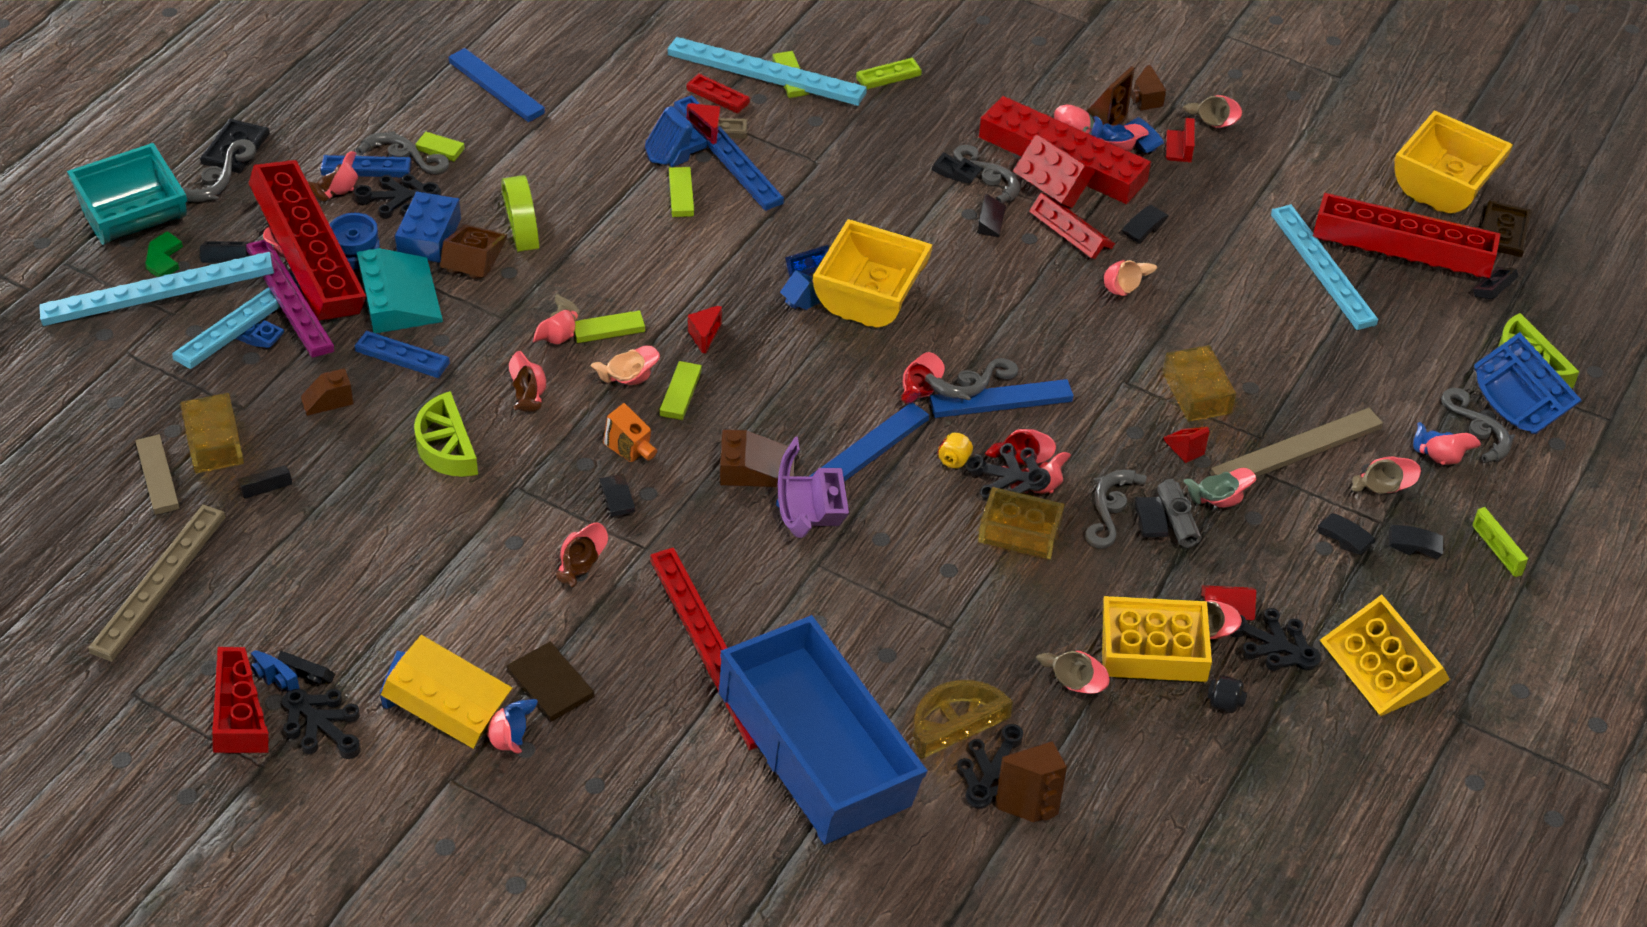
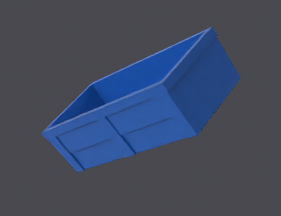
M812 615L721 650L719 695L725 703L729 704L766 757L772 771L777 773L817 830V835L824 845L912 806L922 779L926 776L928 770Z

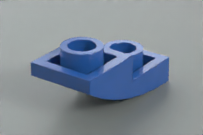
M1140 117L1123 125L1138 124L1149 132L1148 135L1137 139L1135 146L1145 153L1155 151L1158 146L1164 144L1160 135Z
M264 320L261 324H254L235 339L253 346L271 347L284 333V329Z
M256 650L251 652L253 664L250 666L258 679L262 678L267 685L275 682L280 690L285 689L287 692L292 689H300L297 675L287 665L266 653Z

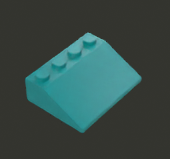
M381 248L357 252L359 272L366 295L373 333L443 322L427 257Z

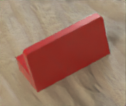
M1186 118L1184 131L1167 130L1166 160L1192 162L1194 119Z
M1202 585L1201 595L1204 597V601L1211 600L1228 604L1234 607L1246 620L1255 619L1256 589L1252 587Z

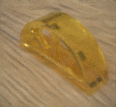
M974 680L950 681L933 688L921 699L915 711L913 744L920 759H923L1011 718L1013 701L999 689ZM957 701L971 702L969 712L961 716L956 714L949 703ZM940 707L950 721L940 724L927 721L925 718L933 710Z

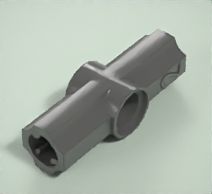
M1173 479L1164 480L1163 483L1158 485L1157 492L1167 513L1166 522L1168 526L1173 528L1179 545L1185 548L1193 547L1200 542L1201 535L1191 514V503L1184 497L1178 482H1175Z

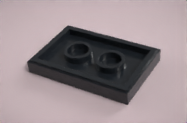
M229 119L200 157V163L223 169L226 153L230 145L234 141L242 139L253 142L257 152L270 134L269 128ZM241 148L233 153L232 172L241 174L250 160L237 161L235 157L236 154L244 153L245 149Z

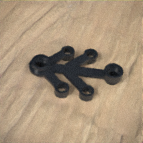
M411 174L402 176V185L394 181L389 175L381 176L379 179L380 187L385 190L392 189L394 191L372 192V189L367 185H359L354 189L355 200L360 205H367L371 200L393 199L378 208L379 216L383 219L392 217V210L408 199L413 198L416 192L441 196V189L436 183L427 182L423 184ZM406 203L401 206V213L403 217L405 216L410 203Z
M1006 443L1000 448V454L1006 460L1009 468L987 464L982 456L978 454L971 455L965 463L966 469L973 476L989 474L1003 477L992 484L984 485L980 489V495L985 501L995 499L997 492L1017 481L1023 482L1013 489H1006L1001 493L1000 498L1007 506L1015 504L1017 497L1029 490L1041 491L1045 489L1051 481L1049 472L1038 467L1036 462L1037 454L1032 448L1028 447L1021 451L1020 457L1027 464L1029 472L1021 471L1015 457L1017 451L1010 443Z
M1275 608L1266 609L1263 616V621L1268 624L1273 635L1248 624L1243 615H1240L1242 620L1241 626L1230 635L1239 638L1247 634L1266 643L1257 645L1254 642H1246L1242 649V655L1249 660L1255 659L1257 656L1268 655L1265 664L1268 669L1273 671L1291 665H1298L1303 670H1312L1321 661L1320 652L1308 645L1302 633L1303 623L1301 620H1289L1287 632L1293 636L1297 646L1288 642L1279 623L1280 613ZM1286 652L1290 655L1281 657V655L1277 653Z
M292 689L285 693L282 703L283 707L289 712L288 722L283 727L285 736L289 739L299 737L301 734L300 714L302 713L307 717L306 736L301 740L304 753L313 754L318 750L317 731L319 727L338 743L339 754L342 758L353 759L360 754L359 739L351 734L345 735L329 721H357L360 717V711L356 704H347L343 709L316 710L312 707V705H328L330 707L341 705L342 695L338 689H331L324 695H308L302 689ZM291 728H296L294 731H288ZM308 743H313L312 746H306Z
M1016 724L1004 726L1001 735L1003 743L991 763L984 750L985 744L982 740L973 739L969 742L968 753L976 758L983 773V778L979 782L973 772V762L968 758L958 761L957 772L967 782L969 788L966 790L965 799L971 807L977 809L986 808L991 804L992 799L997 797L998 786H991L994 781L999 780L1002 757L1009 755L1012 748H1016L1022 743L1023 730L1020 726ZM973 747H979L980 749L975 750ZM962 766H967L969 769H963Z

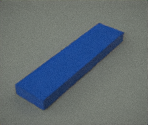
M324 155L321 175L325 176L332 173L337 165H342L345 156ZM355 156L352 167L358 176L381 177L389 175L391 177H402L410 174L412 162L411 157Z
M365 331L355 344V352L436 378H440L450 364V359L447 356L369 331Z

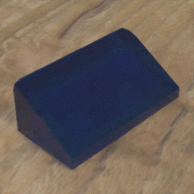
M825 245L785 257L789 277L792 276L795 270L806 275L814 273L830 247Z

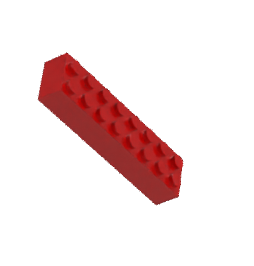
M1002 96L981 117L979 138L1022 157L1037 134L1095 170L1087 187L1122 203L1128 204L1148 182L1151 161L1005 96Z
M297 160L254 165L248 184L317 319L325 320L360 314L366 295Z
M1324 193L1313 237L1323 241L1339 242L1344 246L1360 247L1366 251L1381 252L1387 256H1398L1413 262H1424L1433 267L1441 266L1455 272L1462 271L1473 274L1476 277L1490 278L1497 256L1501 233Z

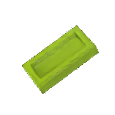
M425 132L415 144L418 151L430 155L442 154L448 160L454 162L465 149L462 142Z

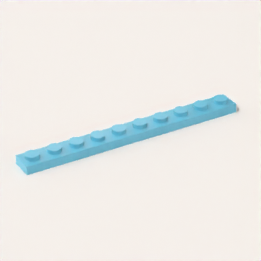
M676 37L668 47L669 56L782 86L787 84L804 89L805 92L854 105H859L866 95V87L856 83L846 82L837 78L827 77L684 38Z
M270 252L157 278L141 280L135 283L119 285L113 288L97 290L87 294L71 296L65 299L39 304L40 320L43 326L273 274L272 257Z

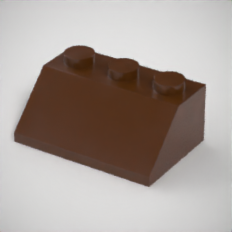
M1053 741L1002 757L995 804L998 810L1031 822L1050 820L1059 815L1067 766Z

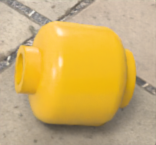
M951 433L946 436L939 446L938 457L947 467L961 468L972 455V442L963 434Z

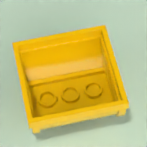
M1434 110L1396 154L1394 160L1396 179L1402 190L1408 196L1414 198L1415 201L1426 203L1440 212H1459L1471 204L1485 182L1506 161L1513 144Z
M847 219L813 274L816 295L827 310L834 315L841 316L845 320H854L865 326H886L895 320L901 310L902 302L914 281L927 265L932 252V244Z

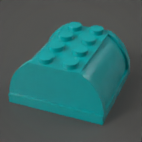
M154 143L67 171L82 211L102 245L125 235L169 220L180 219L187 215L186 193Z

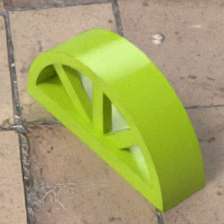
M526 176L502 178V196L517 252L539 249L535 211Z
M1521 313L1512 317L1503 329L1498 347L1520 332L1570 388H1574L1579 371Z
M451 391L436 396L421 408L415 419L416 446L420 458L430 468L442 474L458 477L478 475L477 458ZM433 422L449 427L425 433ZM452 436L441 452L432 448L427 443ZM457 445L460 455H450Z

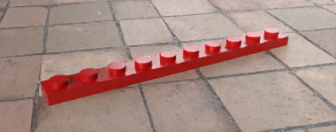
M674 547L650 554L651 564L719 691L721 650L727 649L725 642ZM725 703L749 751L759 748L729 704Z

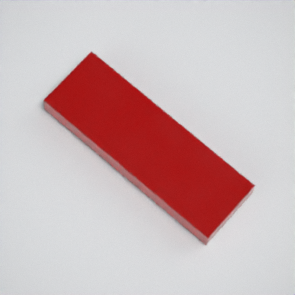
M701 74L696 75L686 84L688 91L737 114L750 103V97Z

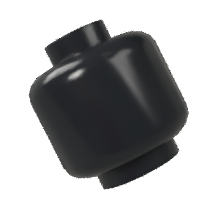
M1221 675L1217 680L1212 679L1207 699H1210V704L1213 708L1234 713L1238 706L1244 707L1248 692L1243 691L1244 684L1242 681Z

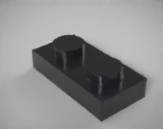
M1497 267L1491 273L1490 278L1486 277L1473 288L1475 297H1484L1485 299L1496 298L1519 277L1517 269Z
M280 651L277 659L287 665L297 676L300 671L307 674L306 679L321 684L323 680L332 683L335 677V673L324 666L284 651Z

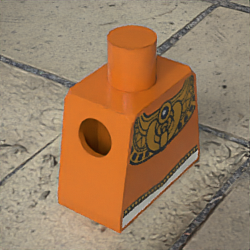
M625 403L607 416L603 440L604 445L630 462L635 461L640 456L650 461L657 453V449L649 443L651 436L650 427Z

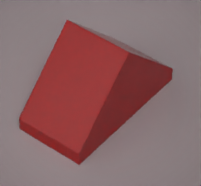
M689 103L687 105L686 119L712 144L717 143L720 106Z
M714 306L688 315V332L701 353L706 354L722 324L721 306Z
M1208 427L1184 428L1165 436L1164 440L1187 463L1205 455L1210 431Z

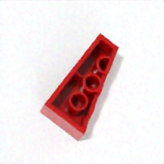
M218 647L212 731L213 753H269V734L267 726H265L263 711L259 704L258 693L252 678V671L245 647Z

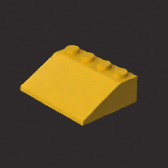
M1380 595L1320 639L1323 646L1380 716L1430 695L1450 680L1444 667L1383 595Z
M1104 596L1102 665L1106 668L1109 677L1208 681L1212 657L1206 601Z
M420 635L386 679L381 695L474 749L487 729L490 719L498 712L511 692L512 687L425 636Z

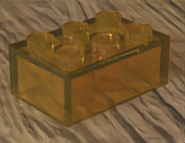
M1210 345L1166 353L1162 373L1188 422L1232 413L1236 392Z
M229 393L180 402L195 473L244 464Z
M992 487L980 522L978 542L1051 559L1062 525L1065 504Z

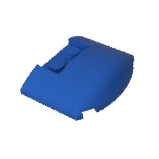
M1520 332L1474 364L1475 371H1477L1478 385L1493 409L1512 425L1529 431L1532 434H1537L1582 401Z

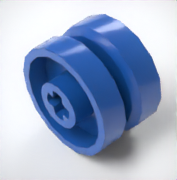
M346 213L336 217L329 224L353 270L359 269L357 252L380 248L377 223L366 214Z

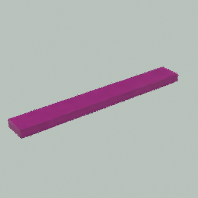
M261 240L246 244V249L250 256L270 252L274 273L262 277L310 356L313 358L334 352L332 341L271 243Z

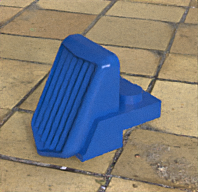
M670 106L663 111L657 124L645 141V149L650 162L662 165L669 164L671 167L689 161L691 153L707 148L708 141L693 128L692 124L673 106Z

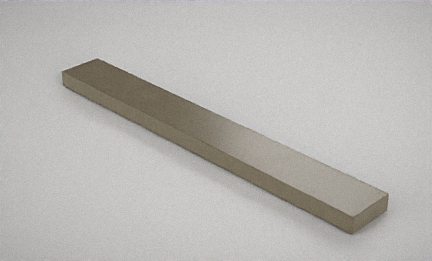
M1370 408L1215 466L1211 468L1210 474L1214 476L1220 475L1223 472H1232L1239 468H1247L1258 477L1382 429L1383 422Z
M202 504L88 647L90 654L113 662L226 518L223 511Z

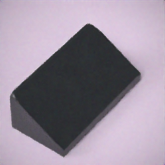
M985 194L977 234L999 237L1006 205L988 194Z
M205 241L200 246L201 262L222 263L248 257L246 244L250 242Z
M285 465L237 479L244 498L292 485L290 471Z

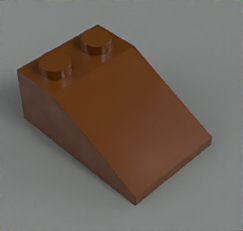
M1131 66L1103 92L1090 108L1086 109V112L1092 116L1093 120L1097 116L1101 119L1103 125L1110 124L1116 126L1127 118L1134 67Z
M465 224L443 241L440 267L447 268V271L451 273L463 272L469 274L472 278H482L491 271L507 240L508 234Z
M722 430L720 485L778 487L781 460L789 446L747 430ZM794 460L792 462L790 476H794Z

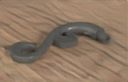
M396 131L369 135L361 141V145L356 149L359 155H363L366 151H370L376 146L392 144L388 147L389 157H409L412 155L417 164L429 174H442L449 168V160L442 154H432L427 157V163L436 162L439 163L438 165H426L416 146L410 140L396 134Z
M245 139L234 141L227 150L223 169L211 166L202 171L201 178L203 183L212 186L203 190H199V188L194 190L187 187L182 188L186 193L187 201L199 203L207 200H218L219 197L217 195L225 189L231 178L233 153L238 149H245L244 153L235 155L236 160H251L256 154L254 143Z
M961 145L954 150V159L959 162L964 158L963 155L968 154L972 156V160L969 161L982 168L981 178L985 184L997 185L1001 182V177L1008 181L1009 187L1005 186V190L996 197V200L1001 203L1011 202L1019 195L1022 177L1018 178L1015 173L1003 166L977 161L979 151L972 145Z
M997 358L988 364L982 377L974 371H961L957 376V382L961 386L949 384L941 378H936L931 373L926 375L925 381L931 385L933 391L942 396L971 400V397L979 394L988 386L994 368L1003 367L1006 369H997L995 373L997 377L1013 379L1018 374V367L1009 359Z
M1449 388L1443 392L1441 400L1446 408L1473 420L1469 426L1470 434L1482 440L1487 439L1491 431L1497 436L1498 445L1493 443L1494 448H1491L1488 453L1481 456L1484 463L1497 462L1505 458L1511 450L1515 434L1509 435L1508 431L1493 418L1466 409L1470 402V396L1463 389ZM1451 399L1460 400L1462 402L1461 407L1454 405Z
M1122 469L1094 479V481L1099 482L1095 490L1096 508L1108 528L1109 536L1106 538L1098 537L1096 532L1102 531L1104 526L1101 523L1093 524L1085 532V539L1089 545L1097 549H1105L1113 545L1116 540V529L1109 512L1118 513L1123 511L1127 504V498L1122 492L1113 491L1109 493V499L1112 501L1107 500L1106 493L1109 488L1117 484L1120 486L1124 484L1133 485V483L1145 485L1146 475L1137 474L1134 470Z

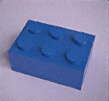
M416 192L395 234L397 252L427 257L428 261L440 263L443 241L456 231L461 220L459 198Z

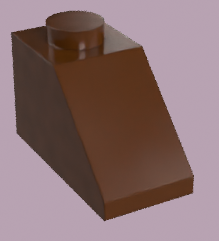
M1147 65L1135 81L1134 90L1131 92L1132 101L1136 103L1140 111L1164 106L1166 89L1151 65Z
M345 368L321 374L301 395L306 416L354 404L351 384Z

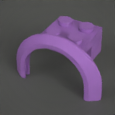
M795 437L781 460L778 475V502L785 525L795 537L803 538L811 530V526H840L849 514L842 468H818L812 477L790 476L792 462L800 450L798 437Z

